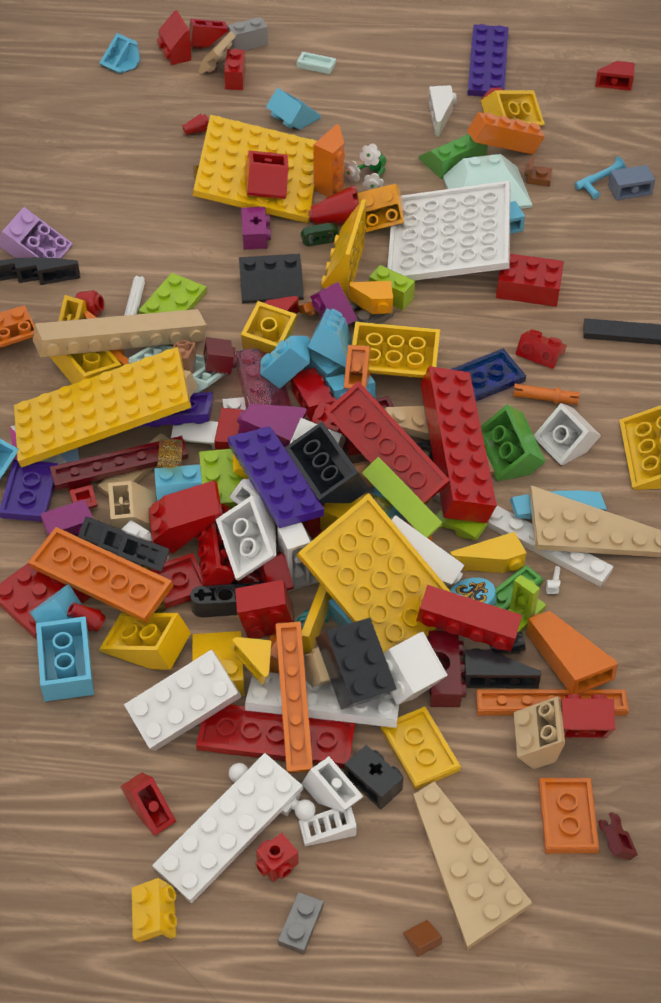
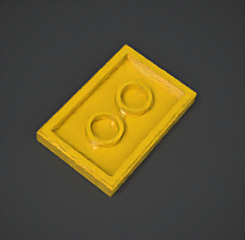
M425 706L398 717L396 728L380 726L382 734L414 790L461 771L458 760Z

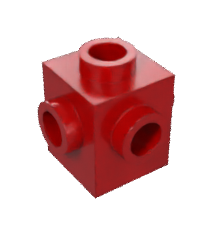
M283 833L272 840L264 841L256 850V868L262 876L265 877L267 875L272 882L278 878L283 879L287 877L293 868L299 864L298 851Z

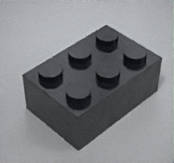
M371 618L326 630L315 638L341 710L386 696L397 689Z

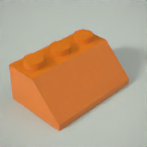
M338 124L314 143L313 147L314 191L326 197H330L344 189V140L340 125Z

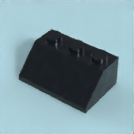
M300 254L239 257L242 304L257 303L258 301L263 303L266 300L297 296L299 300H304Z

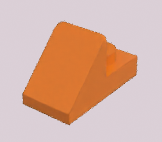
M348 345L344 389H350L358 381L365 389L367 388L370 378V346Z

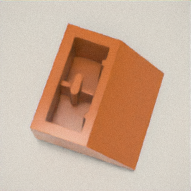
M25 305L0 312V348L33 338L35 325Z

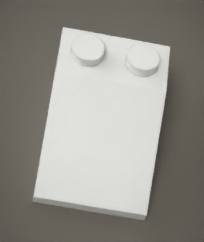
M251 495L216 519L236 580L244 578L276 557V522L261 499Z

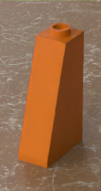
M550 610L528 618L526 635L570 694H580L615 680L618 666L616 660Z

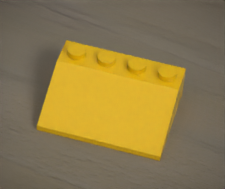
M364 199L360 201L343 224L339 235L335 236V248H332L330 252L331 262H327V275H323L321 288H326L339 282L347 300L349 299V282H354L365 246L366 200Z
M355 322L352 345L370 346V373L423 378L429 366L437 367L440 329Z
M660 405L619 420L633 490L661 489Z

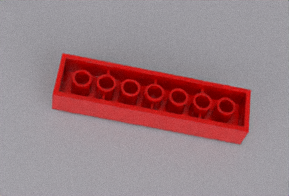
M429 366L420 386L433 461L451 481L439 492L443 518L487 523L497 507L470 372Z

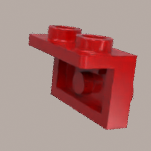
M530 330L521 335L515 354L553 369L556 366L558 357L565 353L567 345L563 344L562 340L558 338H547L542 336L540 331Z

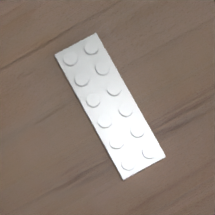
M269 672L267 682L263 686L252 675L245 702V710L282 714L279 673ZM306 681L309 718L397 727L399 705L396 704L391 693L341 710L332 683L311 687Z
M264 753L152 865L154 870L192 904L303 790V785Z

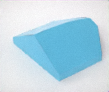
M116 33L99 64L119 74L135 69L140 61L138 43Z
M67 584L29 613L36 623L71 619L72 617L67 615L69 606L73 602L80 605L82 603L71 586Z

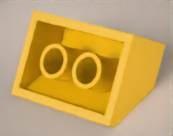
M110 350L50 356L72 384L122 366Z

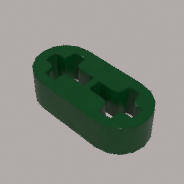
M333 223L308 226L300 233L305 246L332 243L335 240V236L339 235L338 229Z

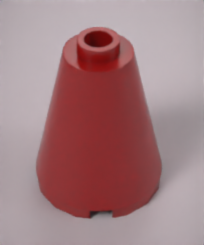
M350 186L312 205V210L308 211L310 221L315 222V225L325 223L343 225L359 204L356 186Z

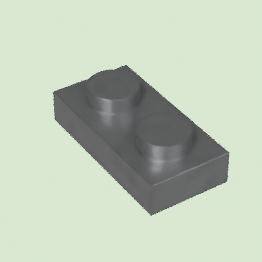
M298 892L278 939V945L304 954L323 909L324 901Z

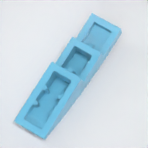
M581 490L550 491L604 511L607 510L601 492ZM529 494L512 497L510 502L515 517L532 520Z

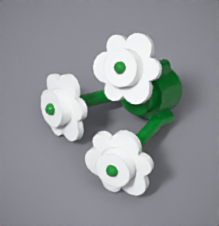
M375 144L363 146V152L360 153L359 157L364 161V164L357 166L355 161L345 162L344 175L348 177L349 181L354 180L357 182L360 180V170L369 167L373 171H378V173L366 175L363 187L369 190L383 187L384 181L380 179V176L386 171L384 167L386 165V158L381 151L377 150Z

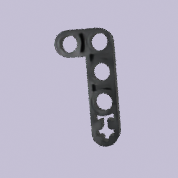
M262 579V582L198 586L190 594L192 612L197 617L238 615L235 589L262 584L264 581Z

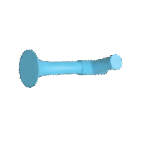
M617 156L612 166L575 182L574 186L576 190L585 188L593 199H597L600 196V192L591 184L610 175L611 170L624 169L626 165L622 158Z

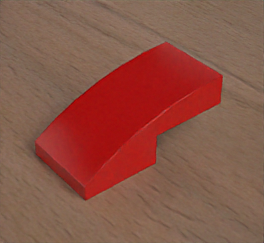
M90 482L68 487L72 503L85 499L89 509L98 507Z

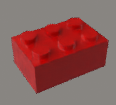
M510 254V268L502 269L499 273L496 298L557 307L564 261Z

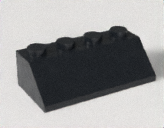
M320 422L285 447L289 456L321 503H352L371 490L323 422Z

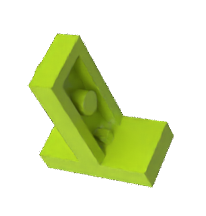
M521 574L514 580L510 608L508 609V611L522 615L518 632H523L527 628L528 618L535 614H541L546 609V604L538 599L540 588L532 580L526 579Z

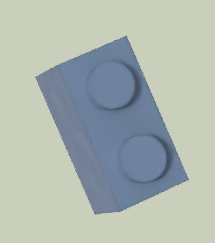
M647 165L611 170L608 187L615 200L647 196L653 193L655 178Z

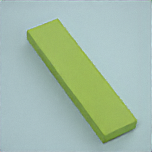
M379 457L362 472L401 515L426 538H429L443 525V522Z

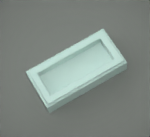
M302 52L296 65L297 68L331 75L336 65V59Z

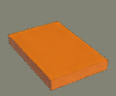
M539 778L538 785L545 853H598L599 841L591 778Z

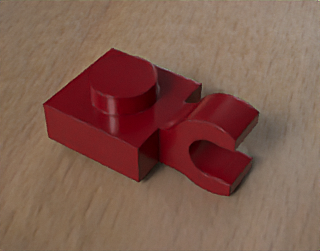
M610 812V825H608L606 820L600 819L598 821L599 827L605 831L609 842L608 847L615 857L631 860L638 855L628 831L623 830L620 816Z

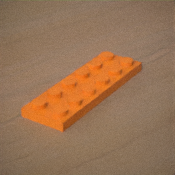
M57 527L54 528L28 561L30 568L66 585L69 584L72 588L145 623L148 622L173 587L171 580Z

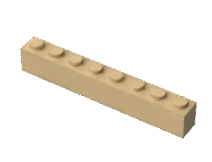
M198 309L35 323L33 342L40 357L171 345L181 340L202 342L207 325Z

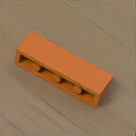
M478 112L467 129V132L476 143L534 155L545 138L540 130V126L536 123L530 124L519 119L512 120L506 116L499 117L488 112Z

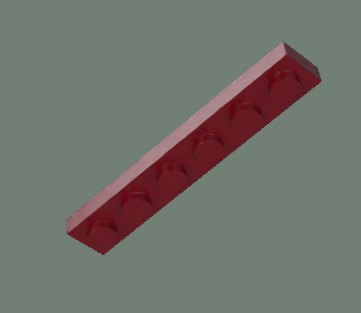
M178 436L51 466L50 472L55 490L188 459V451L183 436Z

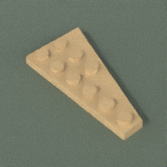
M531 485L529 498L536 550L661 557V530Z
M432 782L413 794V801L422 827L425 829L428 844L434 854L439 875L448 900L451 902L456 916L455 920L458 928L461 930L467 951L531 908L533 902L438 785Z

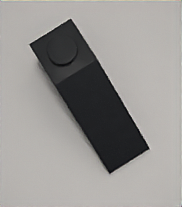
M479 648L464 650V683H466V688H539L541 671L491 650Z

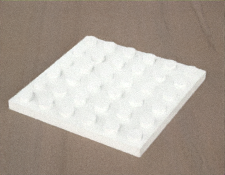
M510 181L401 196L405 223L391 226L388 269L412 280H422L510 268Z

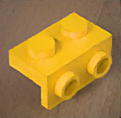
M160 878L132 887L133 940L139 943L160 935L170 939L176 937V893L172 885Z

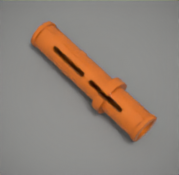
M517 383L514 386L513 397L578 406L580 392L565 391L559 387L551 389Z

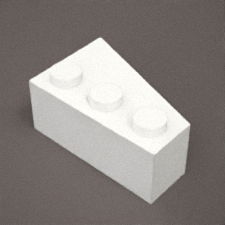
M302 522L282 528L278 527V552L285 554L294 589L289 591L319 582L296 555L312 541Z

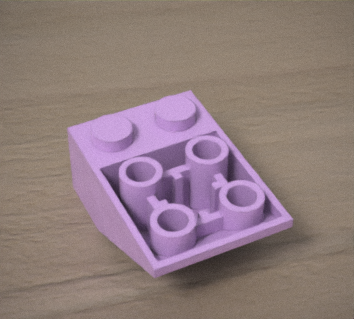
M25 207L20 210L0 234V247L16 258H62L73 244Z

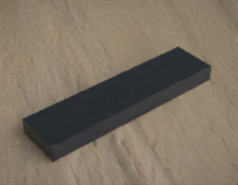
M584 318L583 338L661 345V324Z

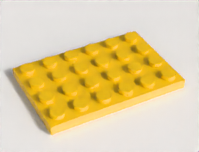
M369 493L296 554L352 622L371 618L383 653L420 632H424L427 637L429 631L436 629L416 621L427 585L451 592Z

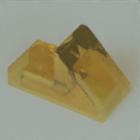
M159 438L157 468L181 466L182 440Z

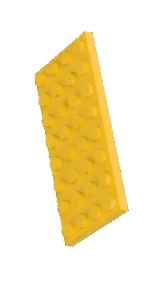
M179 348L165 350L162 353L145 357L131 364H125L120 368L103 372L100 375L83 379L75 384L63 386L58 390L41 394L38 397L21 401L14 405L16 443L19 449L17 458L21 468L191 408Z

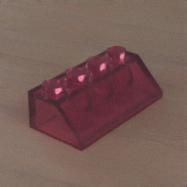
M258 348L236 351L237 372L246 407L248 408L249 404L291 406L286 385L279 389L260 374V362L267 353Z

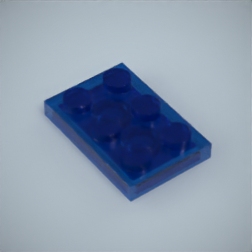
M504 348L451 369L470 372L475 401L515 386V383L521 384L526 381V374Z

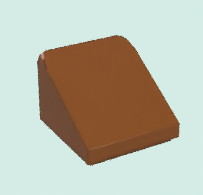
M428 920L403 932L417 957L441 945L442 942L441 934Z

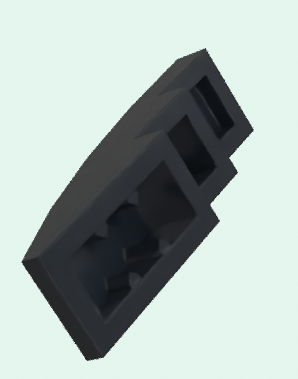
M43 257L0 260V281L18 278L19 283L39 280L40 285L81 278L77 260Z
M88 516L85 517L78 536L118 556L160 572L163 570L170 551L169 548Z

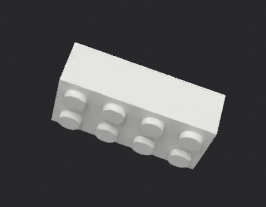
M210 650L125 703L124 706L149 749L156 751L242 696L216 653Z

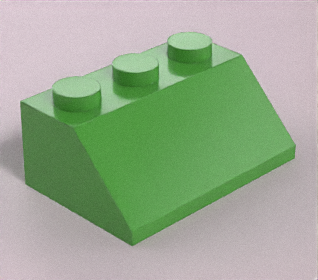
M467 134L419 155V159L440 179H443V176L463 158L487 156L488 145L474 142L471 136Z
M507 404L481 425L486 454L495 471L496 480L504 481L530 475L546 462L523 412Z

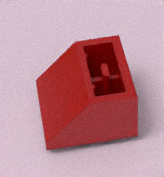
M249 150L244 167L247 195L286 199L289 172L287 154Z

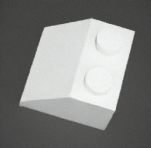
M562 403L534 434L535 439L562 466L587 453L601 436L574 408Z
M424 632L418 633L384 653L397 688L391 692L397 705L416 699L448 676Z

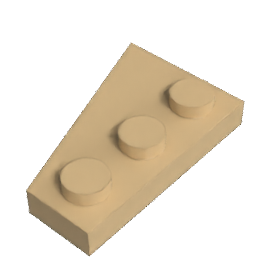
M424 406L385 408L388 414L408 435L430 440Z

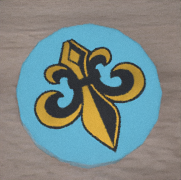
M464 579L450 590L452 593L489 605L496 603L494 584L487 579Z

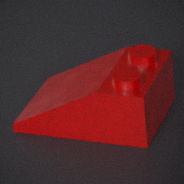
M213 480L165 495L159 501L153 503L149 508L152 542L169 548V552L173 554L222 516L218 483Z

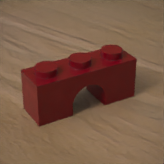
M429 631L428 641L448 675L429 689L430 707H460L461 699L466 698V683H461V676H465V662L460 661V655H463L464 652L463 641H459V635L457 634L453 635L446 631Z

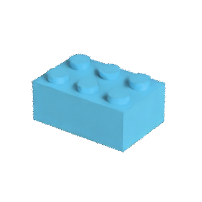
M86 617L36 623L40 687L44 702L94 695Z

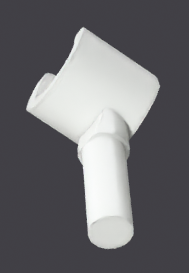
M556 566L554 569L553 580H546L547 594L559 593L561 569L559 566Z

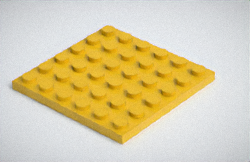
M210 115L192 196L241 208L265 207L266 214L308 223V211L311 210L314 190L313 147L317 141ZM249 150L287 154L289 172L286 199L247 195L244 167Z

